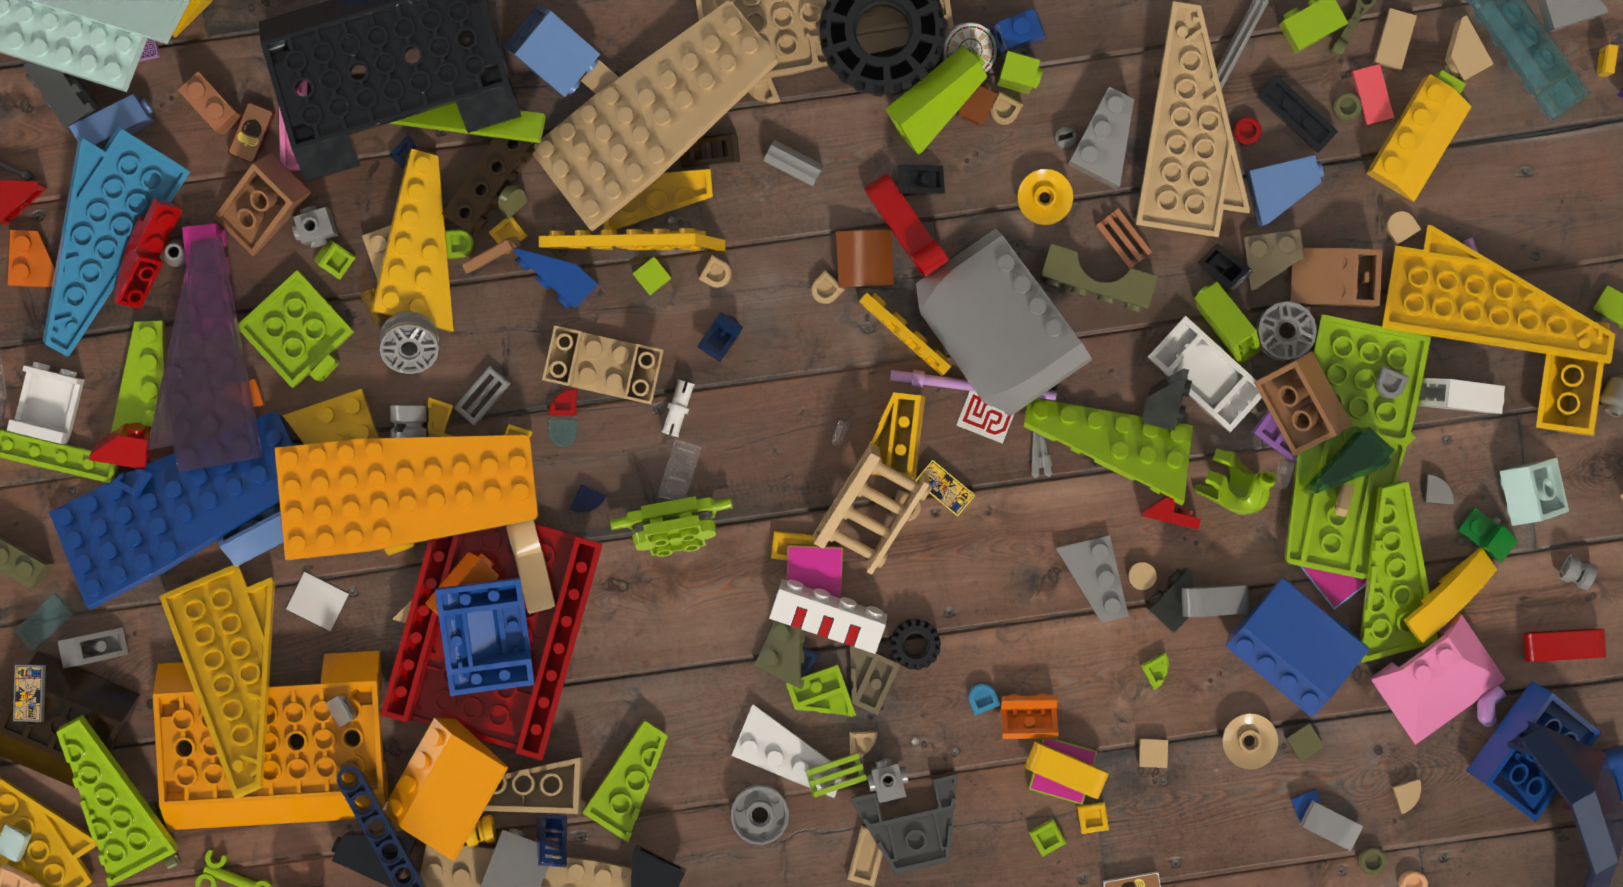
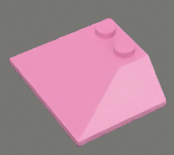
M1461 613L1439 630L1442 637L1406 663L1398 667L1391 662L1369 678L1415 745L1506 680Z

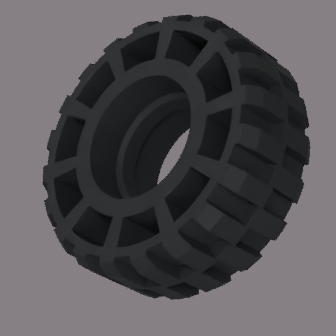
M826 0V5L822 10L820 18V45L827 65L831 71L835 72L842 83L850 85L857 92L863 94L866 92L878 97H883V95L892 94V96L902 94L903 91L912 88L919 81L923 80L934 69L941 57L946 39V19L942 12L940 0ZM872 7H892L898 10L908 23V41L904 48L893 56L885 58L872 56L863 50L857 40L856 26L858 20L864 12Z

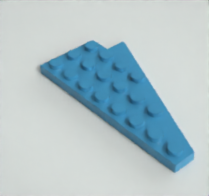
M119 126L104 149H101L82 136L78 139L42 340L44 344L67 357L70 356L115 288L126 246L138 217L145 218L154 198L171 202L190 174L187 168Z

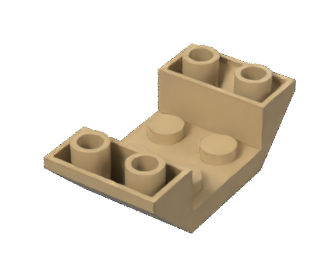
M554 325L542 380L652 405L664 350Z

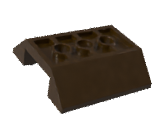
M37 651L29 664L46 665L44 721L38 723L13 721V690L0 721V756L75 788L72 780L74 775L70 763L66 762L56 733L59 727L83 715L111 753L124 722L131 719L141 694L79 667L63 668L60 659Z

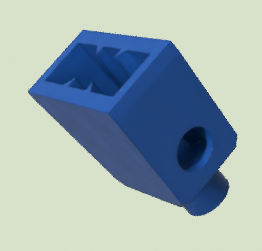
M1035 9L999 21L989 30L996 41L997 57L1006 55L1008 51L1014 52L1047 39L1038 12Z

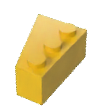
M893 392L870 443L880 448V459H882L883 464L916 480L925 397Z

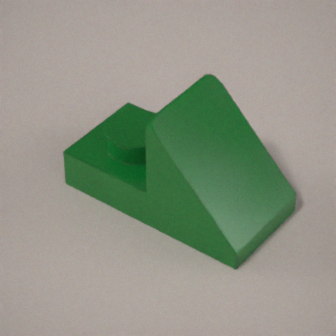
M1476 508L1470 510L1456 529L1478 547L1483 548L1486 553L1499 563L1505 560L1518 542L1506 527L1496 524Z

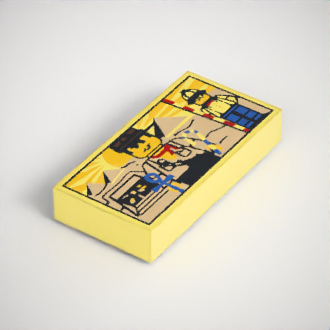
M934 460L922 471V473L925 472L929 476V485L931 486L929 493L957 517L975 496V494ZM922 473L917 477V479L915 480L916 482L919 480Z

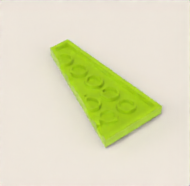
M1406 480L1378 487L1359 638L1370 650L1359 663L1428 646L1438 640L1436 632L1424 643L1419 642L1404 622L1407 616L1422 605L1421 600L1430 593L1410 486Z
M81 715L59 727L56 733L66 762L70 763L74 775L72 780L75 788L79 790L81 796L80 804L92 840L96 841L100 853L98 856L100 863L104 865L107 873L106 881L108 887L176 853L179 846L85 717Z

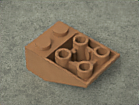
M1303 248L1304 258L1291 265L1290 302L1307 305L1368 308L1380 306L1382 250Z

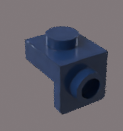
M720 312L697 347L721 362L737 340L743 327L734 317Z

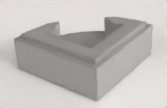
M1426 474L1424 502L1454 504L1453 494L1448 484L1437 476Z

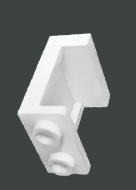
M33 362L32 366L24 365L22 371H25L26 375L15 419H9L7 431L59 444H69L85 379L77 378V372L60 368L59 373L49 371L50 365Z

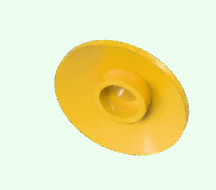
M1040 169L1030 173L1020 184L1017 194L1018 205L1023 215L1030 221L1040 225H1051L1059 222L1069 213L1073 204V190L1069 181L1061 173L1050 169ZM1047 193L1050 197L1049 202L1042 203L1039 199L1040 194Z

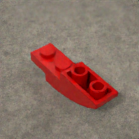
M154 198L145 218L138 217L120 266L114 297L116 304L141 309L163 264L160 255L182 212L179 204Z

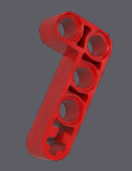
M887 173L863 188L924 278L948 263L949 260L936 240L932 239L904 196L899 194L898 187Z

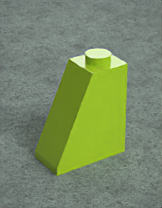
M1216 282L1211 286L1203 287L1197 293V296L1194 297L1197 309L1229 355L1241 366L1262 352L1257 330L1220 284Z

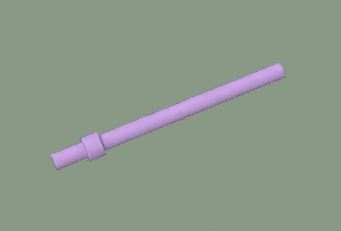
M891 370L890 381L912 383L911 386L923 388V385L975 391L967 379L925 374V371L913 370V372ZM1048 390L1037 399L1055 402L1057 391Z

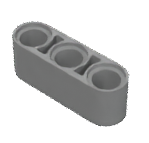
M1248 585L1182 588L1183 617L1249 613Z

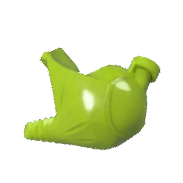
M1216 449L1213 460L1228 465L1230 471L1229 485L1225 475L1209 470L1205 483L1209 484V486L1197 484L1194 486V492L1209 498V500H1213L1223 508L1238 515L1257 513L1263 509L1269 501L1270 488L1276 483V475L1270 471L1254 473L1240 461L1235 452Z

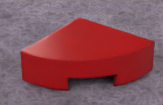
M578 388L567 389L560 393L550 405L548 415L577 416Z

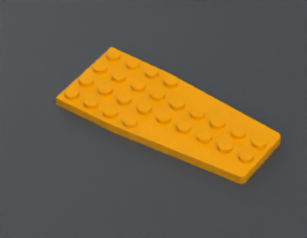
M526 435L371 438L275 448L285 560L376 551L532 521L538 517L531 440Z

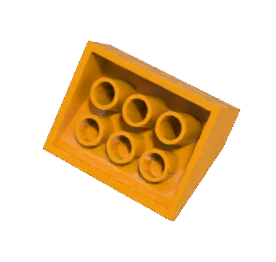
M434 718L383 809L398 827L450 860H456L506 773L508 766L456 719Z

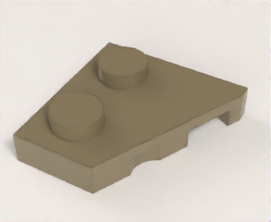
M850 646L852 704L878 715L900 664L878 653L874 654Z

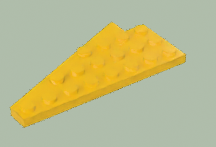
M1427 226L1423 250L1395 246L1382 324L1383 329L1607 364L1611 363L1615 333L1434 226Z
M232 565L159 595L233 797L238 799L263 788L275 583L272 577L248 587L240 566L235 567V565Z

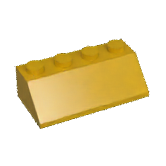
M1429 74L1420 82L1366 174L1414 202L1472 106L1453 87Z
M1596 322L1606 329H1610V323ZM1546 354L1536 428L1594 436L1605 363Z

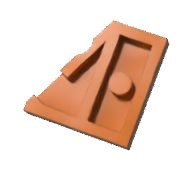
M10 230L8 286L52 288L55 262L52 255L47 251L42 233L40 231Z

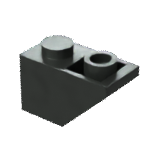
M1183 368L1150 388L1142 423L1175 430L1177 421L1183 422L1186 405H1181L1183 396H1189L1192 380L1187 379L1189 369Z
M1184 568L1182 571L1177 569L1167 580L1170 584L1163 591L1158 589L1148 600L1151 604L1147 609L1174 633L1189 618L1182 616V588L1193 587V573L1187 568Z

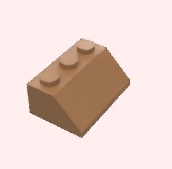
M1312 351L1254 382L1294 456L1339 435L1352 426Z

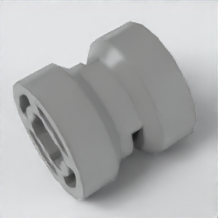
M1570 554L1561 567L1559 579L1567 583H1576L1578 588L1587 591L1596 578L1598 566L1590 562L1583 563L1579 557Z

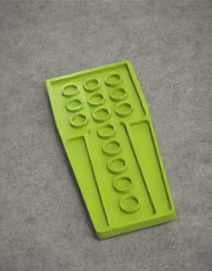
M1324 314L1319 316L1312 352L1352 426L1339 435L1297 454L1285 550V561L1288 564L1359 579L1367 578L1378 487L1397 482L1415 420L1431 340L1430 336L1383 329L1382 326ZM1381 366L1409 376L1404 391L1398 397L1387 399L1377 393L1375 381ZM1344 483L1354 486L1346 517L1338 516L1334 513L1337 497Z

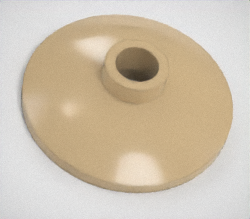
M1253 713L1242 714L1232 719L1226 726L1222 737L1223 750L1227 758L1236 766L1243 769H1258L1268 764L1275 756L1278 749V734L1273 724L1265 717ZM1248 735L1253 737L1251 745H1245L1244 738Z

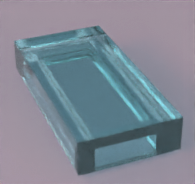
M54 593L14 630V633L31 651H35L67 622L75 612L57 593Z

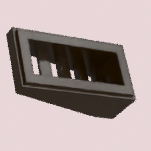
M731 133L700 137L693 144L695 160L691 161L690 148L680 157L681 168L740 162L738 136ZM724 141H727L728 156L726 157ZM713 142H716L718 158H714ZM705 143L706 159H702L701 144Z

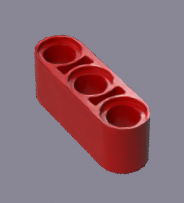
M1603 628L1523 633L1524 656L1527 662L1606 657L1605 629Z

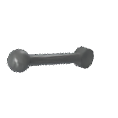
M0 161V167L22 176L23 180L31 181L33 179L31 171H22Z

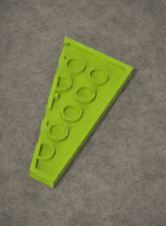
M1035 399L1026 405L1023 427L1053 442L1057 440L1071 447V451L1079 455L1083 453L1093 458L1094 462L1132 481L1137 480L1151 487L1150 490L1158 494L1161 492L1173 498L1174 502L1183 505L1185 501L1193 425L1177 423L1175 430L1142 423L1143 417L1043 399Z

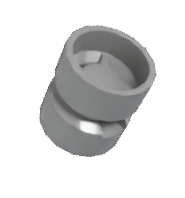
M390 406V421L395 424V427L390 430V438L427 437V429L422 427V424L427 421V406Z

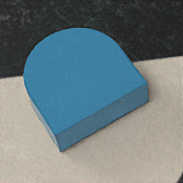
M978 683L970 689L968 699L975 716L1000 706L996 692L989 684Z

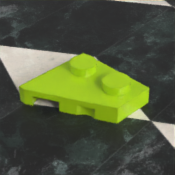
M838 664L802 676L801 679L804 680L802 689L786 682L795 710L856 716Z

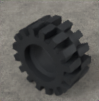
M909 619L900 623L893 631L890 645L894 658L901 666L910 670H921L922 668L929 667L931 663L936 661L938 654H940L941 640L938 632L929 622L920 619ZM917 633L926 639V649L919 655H912L905 649V640L911 634Z

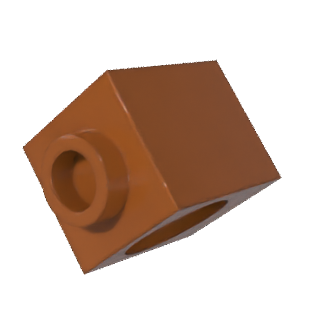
M982 82L963 104L957 117L983 128L998 95L993 92L994 87Z

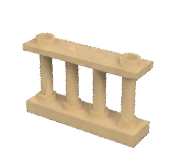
M872 443L865 450L814 532V544L823 549L828 541H836L868 558L867 572L871 575L877 567L881 568L888 556L887 550L919 500L924 501L931 489L927 473L923 472L917 482L883 464L882 459H880V448ZM878 473L911 491L905 502L901 504L869 487L866 481L870 474L875 475ZM857 496H864L896 513V516L889 527L854 509L852 503ZM849 518L881 535L882 538L875 549L839 531L838 525L841 520Z

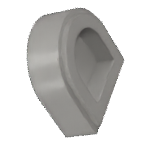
M1381 366L1375 381L1376 391L1380 396L1387 399L1398 397L1404 391L1409 376Z

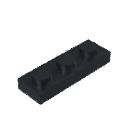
M1277 75L1256 96L1317 153L1338 132Z

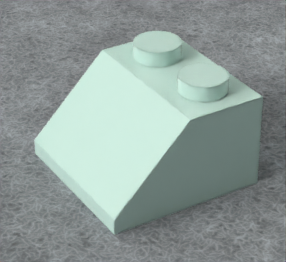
M1557 457L1500 471V484L1505 493L1507 514L1511 519L1512 526L1540 522L1569 512Z

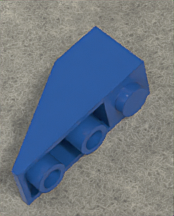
M518 248L513 250L518 255L515 261L526 271L532 268L538 274L535 279L545 289L548 290L552 287L559 294L556 299L567 309L571 305L578 309L599 286L577 264Z

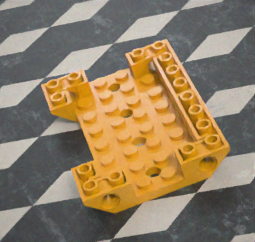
M381 650L325 653L321 683L269 686L263 788L238 799L233 797L184 662L159 663L153 689V710L159 807L167 830L356 819L337 784V769L342 763L347 761H353L361 767L379 802L384 807L389 799L387 761H383L380 708L384 702ZM344 693L357 714V718L339 727L326 703ZM349 730L359 733L360 742L358 745L352 746L347 743L346 733ZM297 733L304 738V746L301 749H295L291 746L290 737L292 734ZM182 740H187L192 745V752L188 756L182 755L178 750V745ZM348 770L341 777L345 782H353L356 780L357 774L354 771ZM360 795L356 798L355 803L358 806L364 807L370 803L371 799L366 795Z

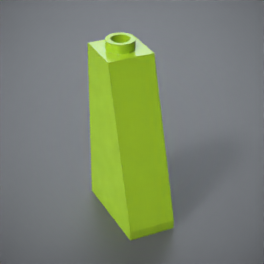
M964 45L885 109L902 139L917 155L925 150L988 77L982 67L985 64L982 57L976 51L971 53Z

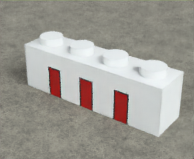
M782 579L769 619L876 654L886 626L887 614L874 606L864 607L858 605L854 600L847 597L837 598L820 588L811 589L805 587L797 580L790 579L787 581Z

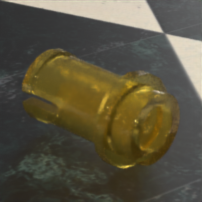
M375 287L360 294L362 299L359 300L360 303L364 302L373 320V324L381 321L378 313L371 311L376 292ZM380 314L382 320H385L390 317L388 315Z

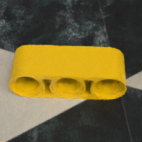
M1036 741L1024 765V768L1096 799H1099L1109 775L1103 769Z

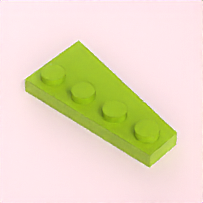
M165 321L134 322L111 433L125 423H141L146 427L154 428L153 432H169Z
M643 719L582 809V813L629 842L632 829L641 810L642 802L650 786L653 772L657 767L667 740V733Z

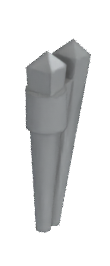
M1033 432L1031 475L1036 479L1040 475V469L1044 468V474L1050 477L1053 473L1051 467L1053 465L1051 455L1048 454L1045 437Z

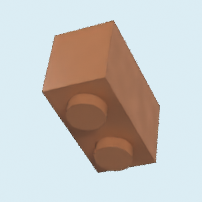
M199 71L178 89L182 96L213 130L221 135H224L242 118V115L207 76Z

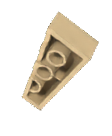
M575 758L504 774L484 811L581 814L583 758Z

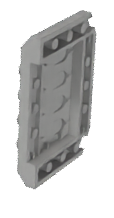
M996 228L950 259L948 263L916 283L919 312L924 321L983 403L991 407L994 406L1009 416H1012L1092 361L1083 343L1004 236Z

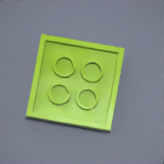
M296 270L236 325L238 330L292 388H295L328 354H332L355 333L350 325L299 270Z

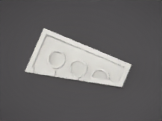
M755 704L751 706L731 755L809 788L810 785L805 770L831 761L782 726L774 718L767 715ZM837 766L813 774V778L817 779L843 769ZM843 776L816 785V787L820 789L840 782ZM837 790L826 795L835 798Z

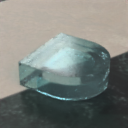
M549 419V438L551 442L558 447L572 445L577 438L578 420Z

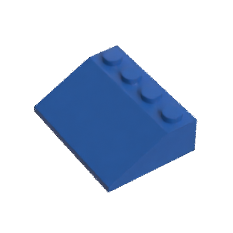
M1282 577L1230 632L1226 642V647L1311 717L1331 699L1370 650L1365 643L1285 577Z
M1531 681L1466 771L1536 822L1558 790L1530 755L1509 748L1507 742L1515 739L1520 732L1530 730L1527 721L1547 727L1590 747L1601 732L1555 694Z

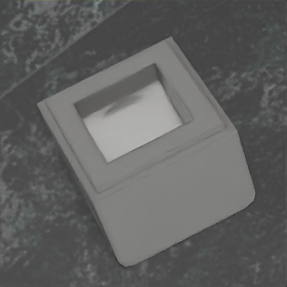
M344 693L326 703L339 727L357 718V714Z

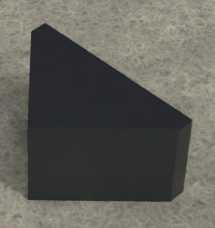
M1218 243L1198 262L1199 266L1215 282H1218L1226 293L1233 292L1253 272L1250 267Z

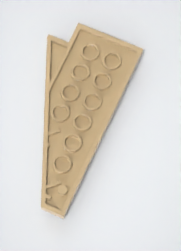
M1172 1L1135 224L1219 237L1223 210L1250 213V207L1201 5Z

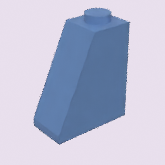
M132 94L70 125L69 128L77 141L82 136L101 149H104L118 126L134 135L155 121L151 116V113L154 111L145 98L141 99Z
M1315 155L1250 170L1245 173L1258 227L1269 224L1322 183L1321 177H1324L1321 161L1316 160Z

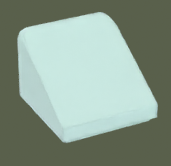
M5 824L0 835V854L14 862L22 860L32 834Z

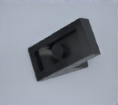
M913 164L897 166L899 194L903 196H919L945 193L943 166Z

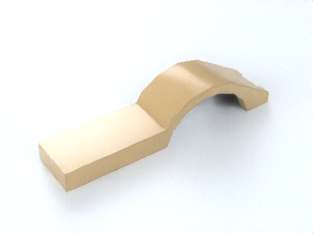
M534 520L506 525L519 577L521 578L527 612L531 614L556 607L544 552L538 538Z

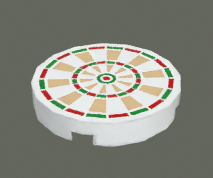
M967 22L957 24L947 32L942 51L943 61L964 45L971 53L976 51L985 62L982 66L985 72L991 68L996 59L997 45L989 29L978 23Z

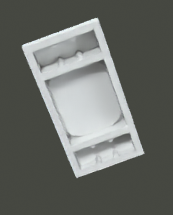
M1186 316L1182 318L1147 357L1167 377L1183 368L1189 369L1187 379L1192 380L1189 396L1229 432L1239 424L1262 398L1254 384L1257 380Z

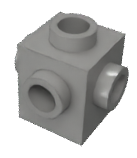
M310 206L301 209L300 215L293 217L295 224L292 225V230L296 240H301L302 244L310 245L311 248L326 245V239L339 236L331 210L327 207L316 209V206Z
M892 758L876 761V766L871 767L872 774L867 775L870 791L877 792L879 803L906 797L903 784L909 783L905 766L899 768L898 761L892 762ZM886 776L893 778L890 782L883 781V778Z

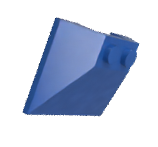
M520 577L435 588L450 696L535 685Z

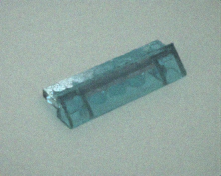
M1464 0L1471 6L1478 22L1485 26L1491 35L1492 42L1504 53L1509 66L1518 73L1523 80L1525 89L1532 93L1539 103L1540 110L1549 117L1551 122L1590 94L1525 0Z

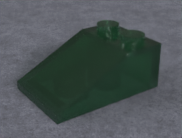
M1370 427L1359 428L1309 481L1302 491L1305 494H1316L1378 469L1381 471L1391 462L1392 458L1390 455L1394 449Z

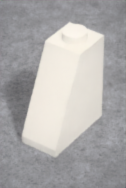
M1423 378L1417 406L1502 414L1505 386L1455 379Z

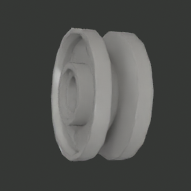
M1289 301L1276 303L1264 310L1255 325L1262 353L1278 361L1294 360L1307 353L1314 344L1317 333L1315 319L1309 310L1299 303ZM1282 324H1286L1291 328L1292 333L1289 339H1285L1279 334V328Z
M407 311L393 315L386 320L381 328L379 351L382 360L389 368L399 373L415 374L425 371L433 365L438 357L439 334L437 327L429 317L421 313Z
M755 784L748 786L737 794L732 804L731 821L733 828L743 840L751 844L764 845L774 842L783 834L788 825L789 808L787 801L779 790L770 785ZM757 807H763L767 810L768 816L763 821H757L752 816L753 810Z

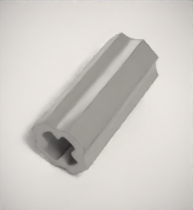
M776 140L772 142L764 158L765 163L812 187L815 185L824 167L823 164Z

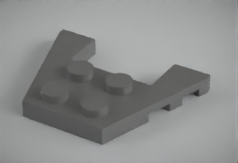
M956 773L931 778L937 803L936 808L884 820L881 818L876 792L850 797L851 802L894 874L949 862L953 812L956 801L955 793L958 782Z

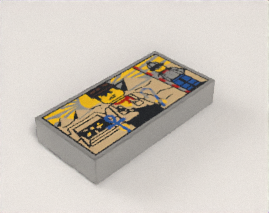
M15 665L13 721H44L46 665Z

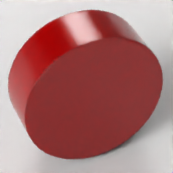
M1242 117L1233 126V137L1241 145H1251L1260 138L1261 125L1253 117Z

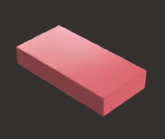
M1380 64L1351 72L1357 96L1361 100V111L1365 126L1393 119L1394 114Z

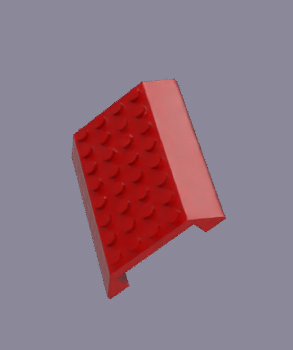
M535 523L556 603L554 608L531 614L527 612L525 603L535 685L450 696L439 616L425 604L426 601L435 592V588L442 584L468 552L476 556L483 554L494 564L491 568L499 575L497 580L518 578L519 573L506 526L429 540L380 715L406 723L411 720L429 726L434 718L456 719L478 740L516 750L515 753L543 760L603 544L576 534Z

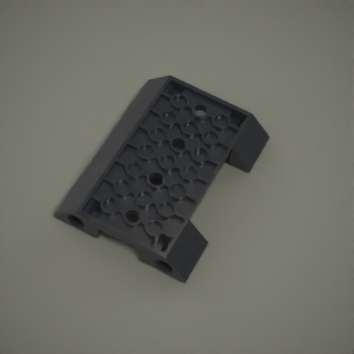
M328 0L259 21L261 47L291 149L305 181H313L361 166L353 139L349 135L453 103L457 104L468 133L522 117L508 68L503 60L491 21L487 0ZM465 32L473 33L475 36L473 44L468 47L460 45L459 42L461 35ZM410 49H418L420 51V58L415 63H408L405 59V55ZM357 65H362L366 68V74L360 80H355L351 76L352 69ZM302 82L311 83L312 90L307 96H299L297 93V88Z

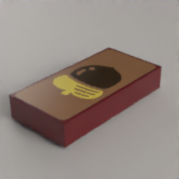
M247 102L228 154L250 163L256 162L275 112Z

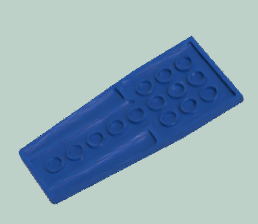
M271 412L149 463L145 470L153 475L138 498L110 482L50 511V517L86 607L92 610L168 571L219 538L224 537L278 504L280 500L275 448L295 446L282 416L277 412Z

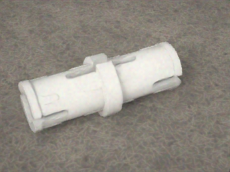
M679 379L677 380L672 402L668 403L667 408H669V412L661 431L669 435L671 426L674 424L671 436L678 438L684 415L689 412L687 406L695 384L687 382L685 392L682 393L685 381Z

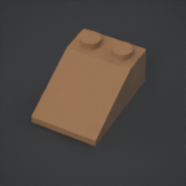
M271 153L252 163L213 218L254 256L297 212L311 191Z

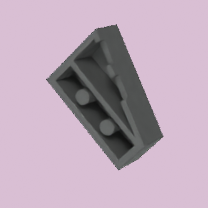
M27 62L23 65L28 72L25 75L35 88H39L43 94L44 102L55 112L60 123L69 133L72 132L69 128L70 125L103 109L79 77L32 62Z

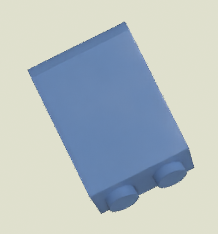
M539 4L503 46V48L564 97L567 94H572L579 87V79L585 72L589 73L595 68L598 63L597 58L600 55L599 52L552 11Z

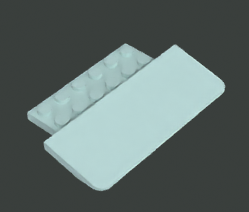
M0 0V53L127 92L147 39L168 44L190 0Z

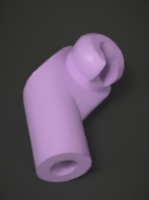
M1498 685L1477 702V718L1485 727L1495 725L1497 721L1495 717V704L1506 697L1505 692Z

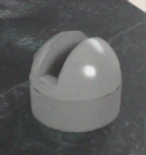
M1069 126L1059 128L1054 135L1055 144L1061 149L1073 147L1077 141L1075 130ZM1072 133L1073 138L1060 141L1059 136Z

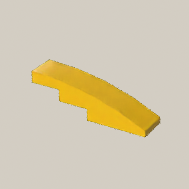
M1481 547L1437 581L1439 586L1421 600L1422 605L1404 619V622L1419 642L1424 643L1446 625L1470 602L1497 571V568L1484 549Z

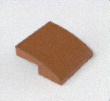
M891 230L836 232L839 288L894 286Z

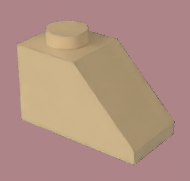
M1467 15L1455 22L1445 57L1447 64L1445 66L1446 72L1462 82L1494 65Z

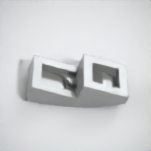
M1313 800L1299 824L1350 851L1363 828L1359 823Z

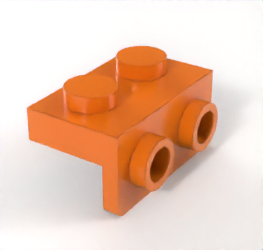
M1045 693L1037 694L1036 696H1021L1019 694L1002 696L1000 708L1002 739L1058 738L1057 696Z

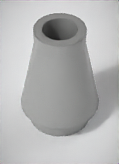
M173 239L166 243L162 251V257L168 265L180 267L186 264L184 241ZM173 247L179 249V255L175 258L170 256V250Z

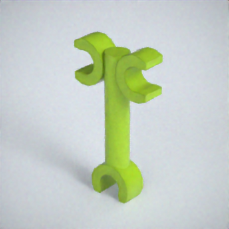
M210 849L206 853L205 861L207 864L203 874L195 881L196 887H200L204 879L210 880L211 887H218V879L238 887H272L273 884L267 879L256 882L220 868L227 863L228 854L222 855L220 862H215L213 860L215 849Z

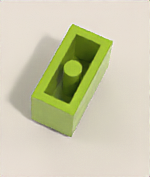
M1309 0V7L1302 11L1296 7L1283 15L1285 20L1279 24V27L1294 54L1348 24L1336 0Z
M1008 51L1003 61L997 86L1029 95L1032 88L1037 89L1042 77L1043 69L1038 68L1040 60Z

